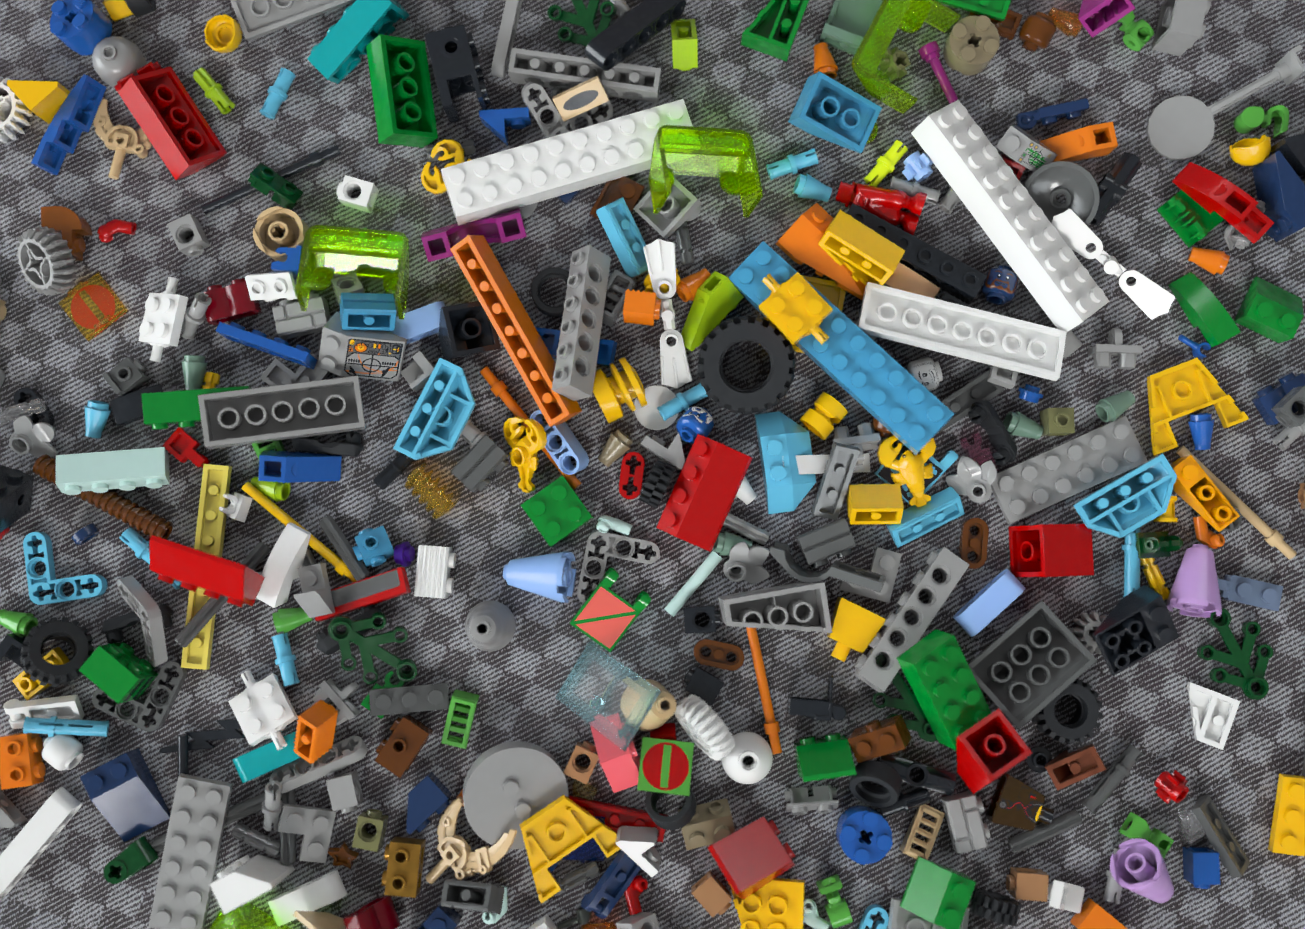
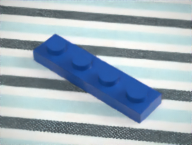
M219 322L216 332L228 340L311 369L315 368L318 361L310 354L311 350L301 345H297L296 348L288 346L289 343L278 337H275L274 340L268 339L266 334L254 329L252 332L245 331V327L231 322L230 325Z

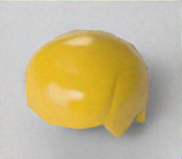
M222 14L216 15L207 21L204 29L205 43L210 48L219 53H231L239 47L242 41V30L235 19L229 15Z
M1262 135L1260 139L1247 138L1234 143L1233 146L1230 145L1231 159L1241 166H1254L1262 163L1271 152L1270 137Z

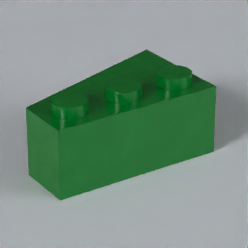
M771 0L760 11L753 23L742 33L741 45L787 62L810 0Z

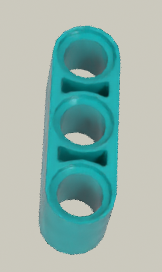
M296 732L284 736L288 745L281 750H277L274 742H271L233 759L241 782L245 783L301 758L293 751Z

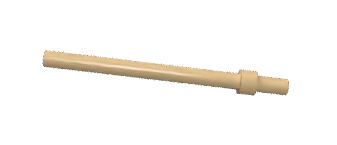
M1184 445L1176 451L1180 457L1193 456L1233 507H1236L1241 515L1264 536V540L1271 547L1275 546L1289 560L1296 556L1297 552L1283 540L1284 536L1276 529L1272 530Z

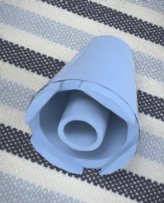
M565 551L513 559L504 566L503 578L510 586L561 603H568L569 600L566 597H572L575 587L576 569L571 568V561H575V556L572 552Z

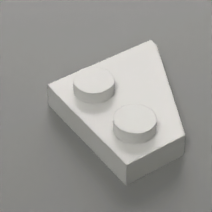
M1188 682L1187 689L1195 740L1223 750L1240 701Z

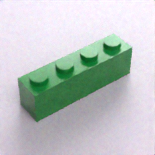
M239 386L141 393L144 424L152 425V430L168 429V424L179 423V428L195 427V422H201L198 395L251 389V387Z

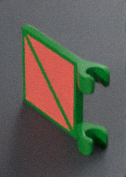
M609 568L605 572L599 584L569 622L609 652L613 650L641 611L651 602L649 594L645 591L639 593L632 605L609 589L619 577L617 571L613 568Z

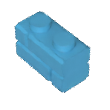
M341 293L340 320L342 330L394 331L396 321L394 295Z

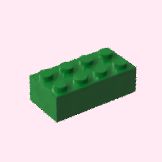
M380 34L366 46L379 144L424 148L438 138L425 41Z
M935 629L898 656L897 660L938 742L957 751L956 738L990 715L991 711L955 636Z

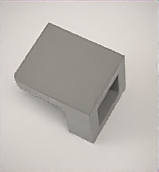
M421 351L412 356L415 361L401 371V375L415 392H418L426 385L435 368Z

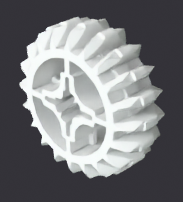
M0 76V94H8L5 97L0 96V141L8 144L9 138L17 140L16 134L18 132L25 134L22 128L24 125L31 126L27 118L33 117L27 106L7 86V80L11 79H4Z
M692 694L681 700L676 707L675 717L687 735L692 739V742L704 754H707L709 758L716 761L731 753V750L735 747L733 735L711 706L707 705L700 697Z

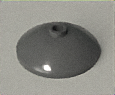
M1069 161L1048 163L1033 172L1024 185L1051 223L1054 215L1060 214L1069 208L1087 226L1097 213L1100 202L1098 184L1093 175L1077 163ZM1060 193L1064 194L1066 201L1059 202L1057 195Z

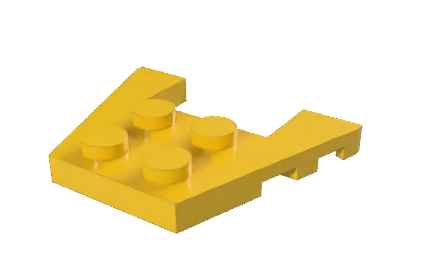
M1198 358L1147 377L1153 455L1179 447L1169 421L1210 405H1214L1223 428L1249 420L1246 413L1239 410L1234 404L1233 398L1229 394L1226 395L1217 384L1218 381Z
M564 794L519 824L541 904L561 890L560 885L548 868L576 848L594 838L607 858L620 850L615 844L617 833Z

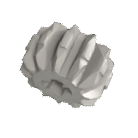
M1093 611L1090 616L1088 613H1081V620L1074 618L1073 622L1077 627L1069 628V630L1075 633V637L1092 655L1094 652L1101 655L1095 638L1089 636V630L1096 631L1107 616L1102 615L1099 617L1098 612Z

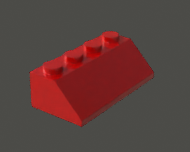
M171 66L132 76L119 90L118 94L175 180L195 174L227 154Z
M697 434L656 528L711 552L752 461V457Z
M151 535L149 539L150 570L159 575L158 580L173 584L174 580L181 582L180 587L192 592H196L197 588L205 590L203 595L219 600L220 596L228 598L227 603L242 608L243 604L254 605L265 577L245 565Z

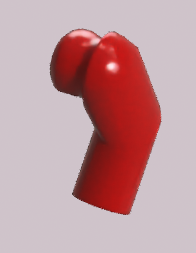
M113 219L101 225L97 233L99 234L100 241L108 243L114 239L113 234L117 232L134 235L137 226L134 222Z
M640 875L633 879L624 892L630 915L642 912L639 896L648 888V881Z

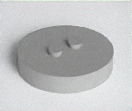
M524 741L505 742L481 754L470 767L465 777L462 792L467 820L473 831L481 839L494 845L504 833H509L510 829L517 830L510 849L525 848L519 824L563 794L569 798L567 781L557 760L544 748Z

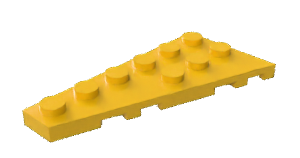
M775 878L744 900L738 897L731 887L733 902L741 922V929H804L805 880Z

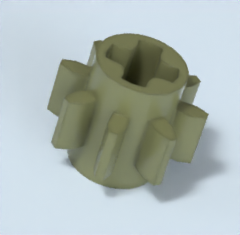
M895 47L891 51L888 49L881 54L883 60L878 65L880 66L882 76L890 77V80L893 81L907 74L905 68L911 65L906 52Z

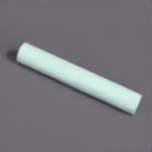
M712 551L664 609L674 617L723 558Z

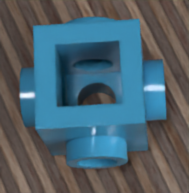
M384 526L375 529H364L358 536L354 537L357 546L352 548L357 560H363L366 567L370 565L372 567L379 566L386 562L387 558L394 556V550Z

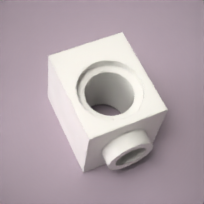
M345 175L343 182H340L337 187V199L344 206L372 214L379 190L374 183ZM361 189L359 197L351 198L354 190Z

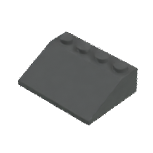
M1040 601L974 657L968 665L982 694L997 709L999 708L1004 716L1019 730L1090 668L1097 659L1047 605Z

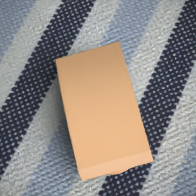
M900 262L894 273L884 283L887 287L935 298L940 291L939 287Z

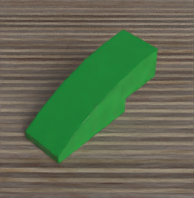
M1192 272L1168 285L1193 328L1198 326L1211 348L1241 332L1220 301Z

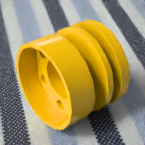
M625 357L619 359L622 371L618 372L612 362L609 364L612 376L607 378L601 369L595 372L593 393L608 424L624 417L621 407L624 403L627 404L632 412L636 411L632 401L637 398L641 407L648 405L643 384L636 370L627 362Z

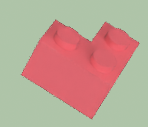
M617 713L590 723L599 761L613 792L616 793L638 785L640 756H638L634 742H629L628 737L632 736V732L628 722H623L620 714Z

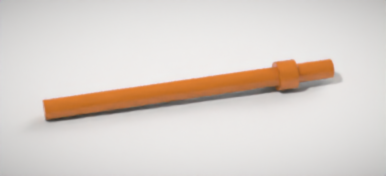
M488 366L483 368L480 373L491 386L490 390L493 394L501 398L515 417L519 416L525 420L529 419L509 394L505 383L502 380L499 381ZM521 422V425L525 426V428L529 427L524 422ZM546 448L541 449L561 475L565 477L573 490L581 485V482L574 474L567 475L559 469Z
M746 627L766 722L763 724L765 734L769 736L772 754L782 753L778 734L780 726L779 721L775 720L757 629Z

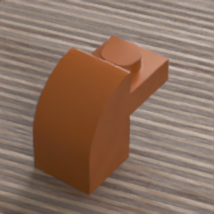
M41 207V226L54 228L56 233H61L62 239L68 241L67 246L69 249H72L71 253L76 259L75 261L83 260V252H85L86 245L82 236L92 235L89 223L82 216L66 207Z

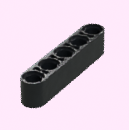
M686 0L643 1L594 37L586 46L585 56L604 71L610 70L678 19L686 8Z

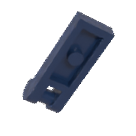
M620 850L593 890L583 897L581 907L588 912L594 911L595 916L605 919L636 877L641 867L624 851Z

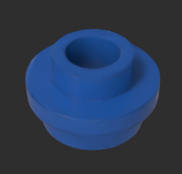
M1025 384L1024 388H1018V391H1020L1018 398L1038 404L1039 399L1043 398L1044 395L1039 393L1041 388Z

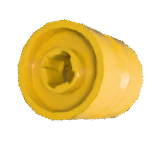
M822 392L814 402L815 408H809L800 418V421L812 433L825 440L834 430L833 424H839L848 411L834 397L826 392Z

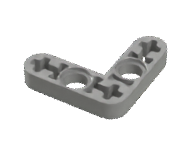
M530 82L521 91L524 103L546 138L556 136L557 132L561 134L569 131L565 127L566 125H569L571 131L576 130L574 122L578 117H584L587 121V126L608 121L613 115V106L607 101L601 104L607 107L604 109L605 115L596 114L592 118L596 120L594 123L586 112L563 121L541 85ZM530 88L535 91L539 90L537 98L541 103L545 100L547 102L540 105L536 110H534V107L538 106L536 101L532 98L528 99ZM598 107L590 109L589 113L594 114L598 111ZM545 109H550L553 112V119L549 123H543L540 119L541 112Z
M592 533L587 540L577 589L579 600L582 603L586 601V595L582 594V589L588 588L589 581L584 582V576L590 579H599L600 582L605 574L608 556L652 564L660 556L659 547L651 541L611 533ZM598 536H602V540L606 542V546H601L599 554H604L603 560L599 557H589V551L595 553L596 545L592 544V540L597 539ZM622 540L628 541L631 545V551L627 555H620L616 550L617 544ZM635 542L640 543V549H647L648 545L652 546L656 556H651L650 560H645L644 554L637 553L638 558H632L635 552ZM592 560L598 561L601 565V571L597 575H591L587 571V564ZM593 583L592 591L596 588L598 584Z
M132 575L118 579L117 585L122 598L141 619L145 652L150 664L156 667L166 663L168 656L162 614L159 606Z

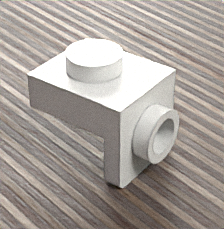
M1054 880L1053 884L1048 886L1047 900H1050L1049 906L1080 913L1085 888Z

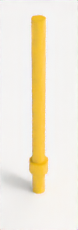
M249 481L243 485L241 489L285 526L291 522L306 530ZM311 534L308 545L331 563L337 573L341 576L345 575L353 583L357 582L343 560Z

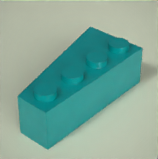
M356 0L353 5L348 6L344 10L343 16L337 24L332 25L328 29L327 36L321 43L316 44L312 48L311 55L307 60L327 80L339 84L361 63L359 57L362 54H367L366 46L380 34L389 36L395 30L393 25L400 18L405 21L410 14L396 0Z

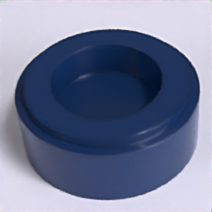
M91 523L77 531L71 539L76 545H82L94 538L99 533V529L94 523Z

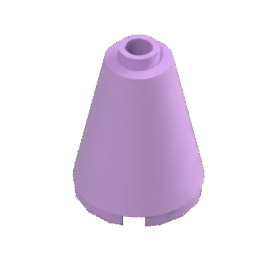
M1193 544L1191 548L1186 549L1167 599L1166 607L1168 610L1173 612L1174 607L1180 609L1181 615L1210 618L1212 612H1216L1217 616L1222 614L1214 552L1209 550L1208 546Z
M1134 838L1122 842L1118 846L1120 849L1115 855L1112 854L1110 858V871L1116 882L1123 888L1157 903H1164L1171 899L1174 887L1160 850L1154 844L1142 838Z

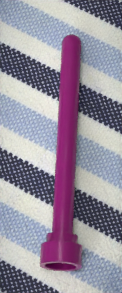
M933 41L921 47L918 52L922 60H926L927 64L930 63L949 104L959 99L939 60V52L941 50L937 41Z

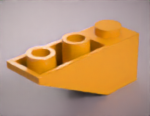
M1192 455L1180 457L1171 464L1177 475L1173 485L1175 493L1218 532L1240 517Z

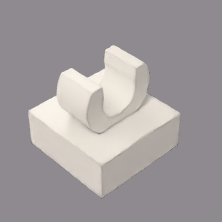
M234 492L233 495L225 493L223 497L231 501L230 506L227 508L219 506V510L225 513L226 516L245 523L253 498Z

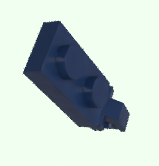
M1085 98L1019 113L1015 116L1017 126L1021 129L1031 130L1039 122H1042V126L1058 122V118L1066 117L1067 121L1078 119L1090 107L1088 99Z

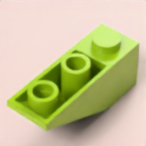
M714 271L698 288L681 335L684 346L690 351L700 346L706 336L720 325L725 316L734 310L744 298L730 279L717 271Z

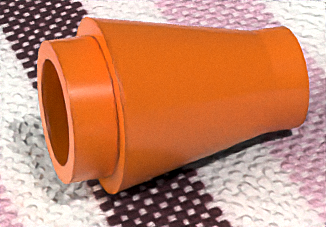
M825 42L816 44L813 47L814 74L820 71L835 79L838 67L828 48V44Z
M1193 246L1188 257V261L1195 263L1213 275L1216 273L1222 275L1230 259V255L1225 254V251Z
M703 268L699 272L680 279L676 293L682 301L694 300L698 288L710 277L709 271Z

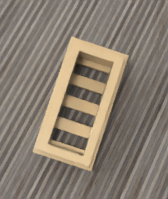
M927 804L918 806L899 849L912 858L917 859L920 856L928 859L945 813ZM925 812L935 817L934 822L922 817L923 813ZM920 822L931 827L930 831L918 827ZM916 832L927 837L926 840L923 841L916 838ZM912 843L921 846V851L912 848Z

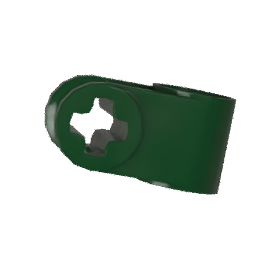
M142 836L107 863L103 870L104 878L108 883L118 884L149 866L159 858V855L147 838ZM121 866L123 870H121V872L119 873L118 869H120Z

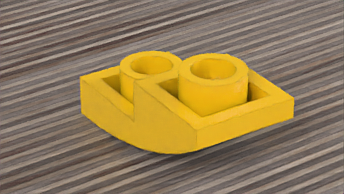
M60 647L53 648L43 657L48 663L54 665H63L70 662ZM25 671L12 680L26 700H31L52 685H40L41 681L37 679L34 682L30 679L31 675L29 673L26 674Z

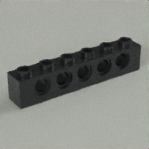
M853 203L847 212L854 219L905 250L900 260L901 264L966 303L971 302L976 297L987 275Z

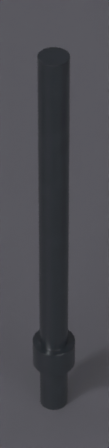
M338 145L321 152L317 150L310 153L308 158L275 173L286 179L313 166L315 168L325 164L324 161L342 153ZM252 183L201 205V208L205 214H208L258 190L252 187Z

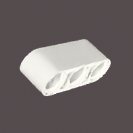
M334 870L268 901L277 926H281L297 919L293 916L295 911H315L347 895V891L338 870Z

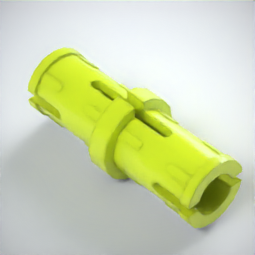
M896 140L886 154L877 159L875 167L864 177L866 184L871 182L869 186L878 187L884 177L894 171L895 164L907 153L908 148L906 146L902 148L903 143Z

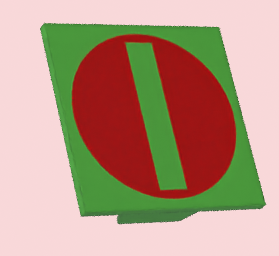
M642 737L637 790L689 796L694 743Z

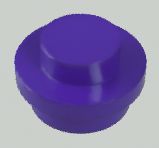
M405 541L395 546L394 560L397 565L409 567L415 559V549L408 541Z

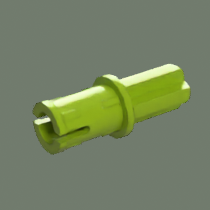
M204 68L195 70L193 78L204 90L205 97L211 99L223 115L231 112V108H234L235 104L224 93L222 85L216 83Z

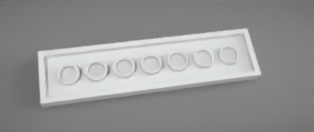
M868 282L865 287L857 325L868 335L1052 381H1057L1060 378L1067 331Z

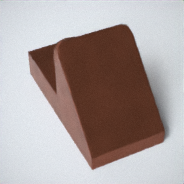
M1093 743L1071 753L1068 750H1064L1045 765L1057 791L1106 770Z

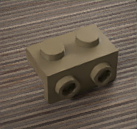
M727 798L696 806V812L692 820L681 828L687 850L714 844L735 832Z

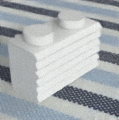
M418 545L414 596L448 598V593H453L454 579L450 578L451 568H455L456 553L452 552V547Z

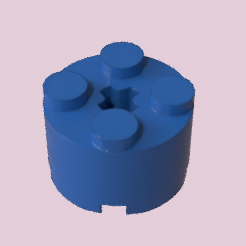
M57 0L51 6L53 13L50 18V31L79 55L93 54L97 43L111 36V20L91 0Z
M856 805L848 808L840 815L836 828V838L844 853L851 860L860 865L878 862L885 857L892 847V832L887 821L877 810L867 806ZM862 830L867 832V837L864 839L860 833Z

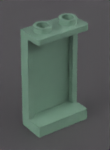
M835 0L819 42H825L831 47L865 59L888 0Z

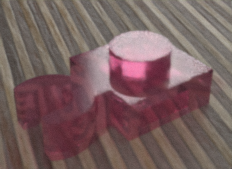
M979 433L973 434L975 439L974 445L968 444L966 437L960 439L961 446L970 454L967 457L975 460L980 466L989 460H992L996 466L989 447L981 449L982 438Z

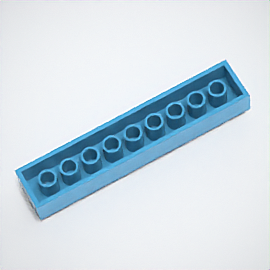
M763 241L728 278L743 297L765 316L759 309V305L770 296L772 291L762 282L764 277L767 278V275L771 274L780 285L787 282L797 271ZM810 284L833 308L832 313L820 325V328L830 338L821 345L810 334L803 337L795 345L910 451L917 455L952 419L954 413Z

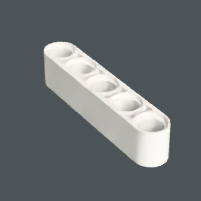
M64 787L56 790L0 855V901L13 889L81 808L82 803Z

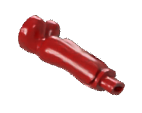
M853 181L852 185L845 182L840 183L835 201L845 203L847 208L849 205L851 207L853 203L894 226L902 225L905 232L914 235L927 194L920 192L910 197L901 190L884 189ZM900 209H909L912 213H908Z

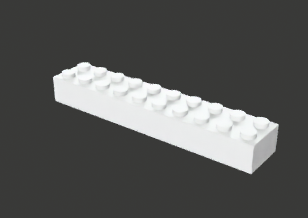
M684 99L442 168L441 172L459 226L696 156L699 143Z
M959 100L929 115L911 133L1057 329L1070 331L1110 302L1105 296L1104 291L1099 288L1088 270L1081 264L1073 250L1066 244L1058 230L1051 224L1043 210L1036 204L1028 190L1021 184L1012 169L1006 164L997 149L991 144L982 129L976 124Z

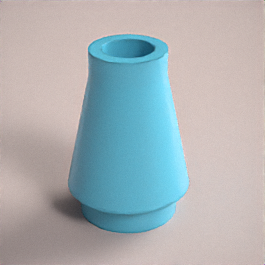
M799 174L793 193L798 194L799 198L827 202L831 196L832 188L809 174Z
M88 400L87 406H84L85 436L101 438L102 431L111 413L109 403Z

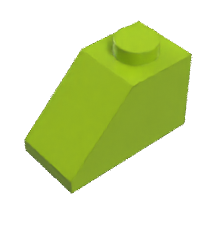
M695 19L675 20L670 24L673 69L688 71L692 68H698V41Z

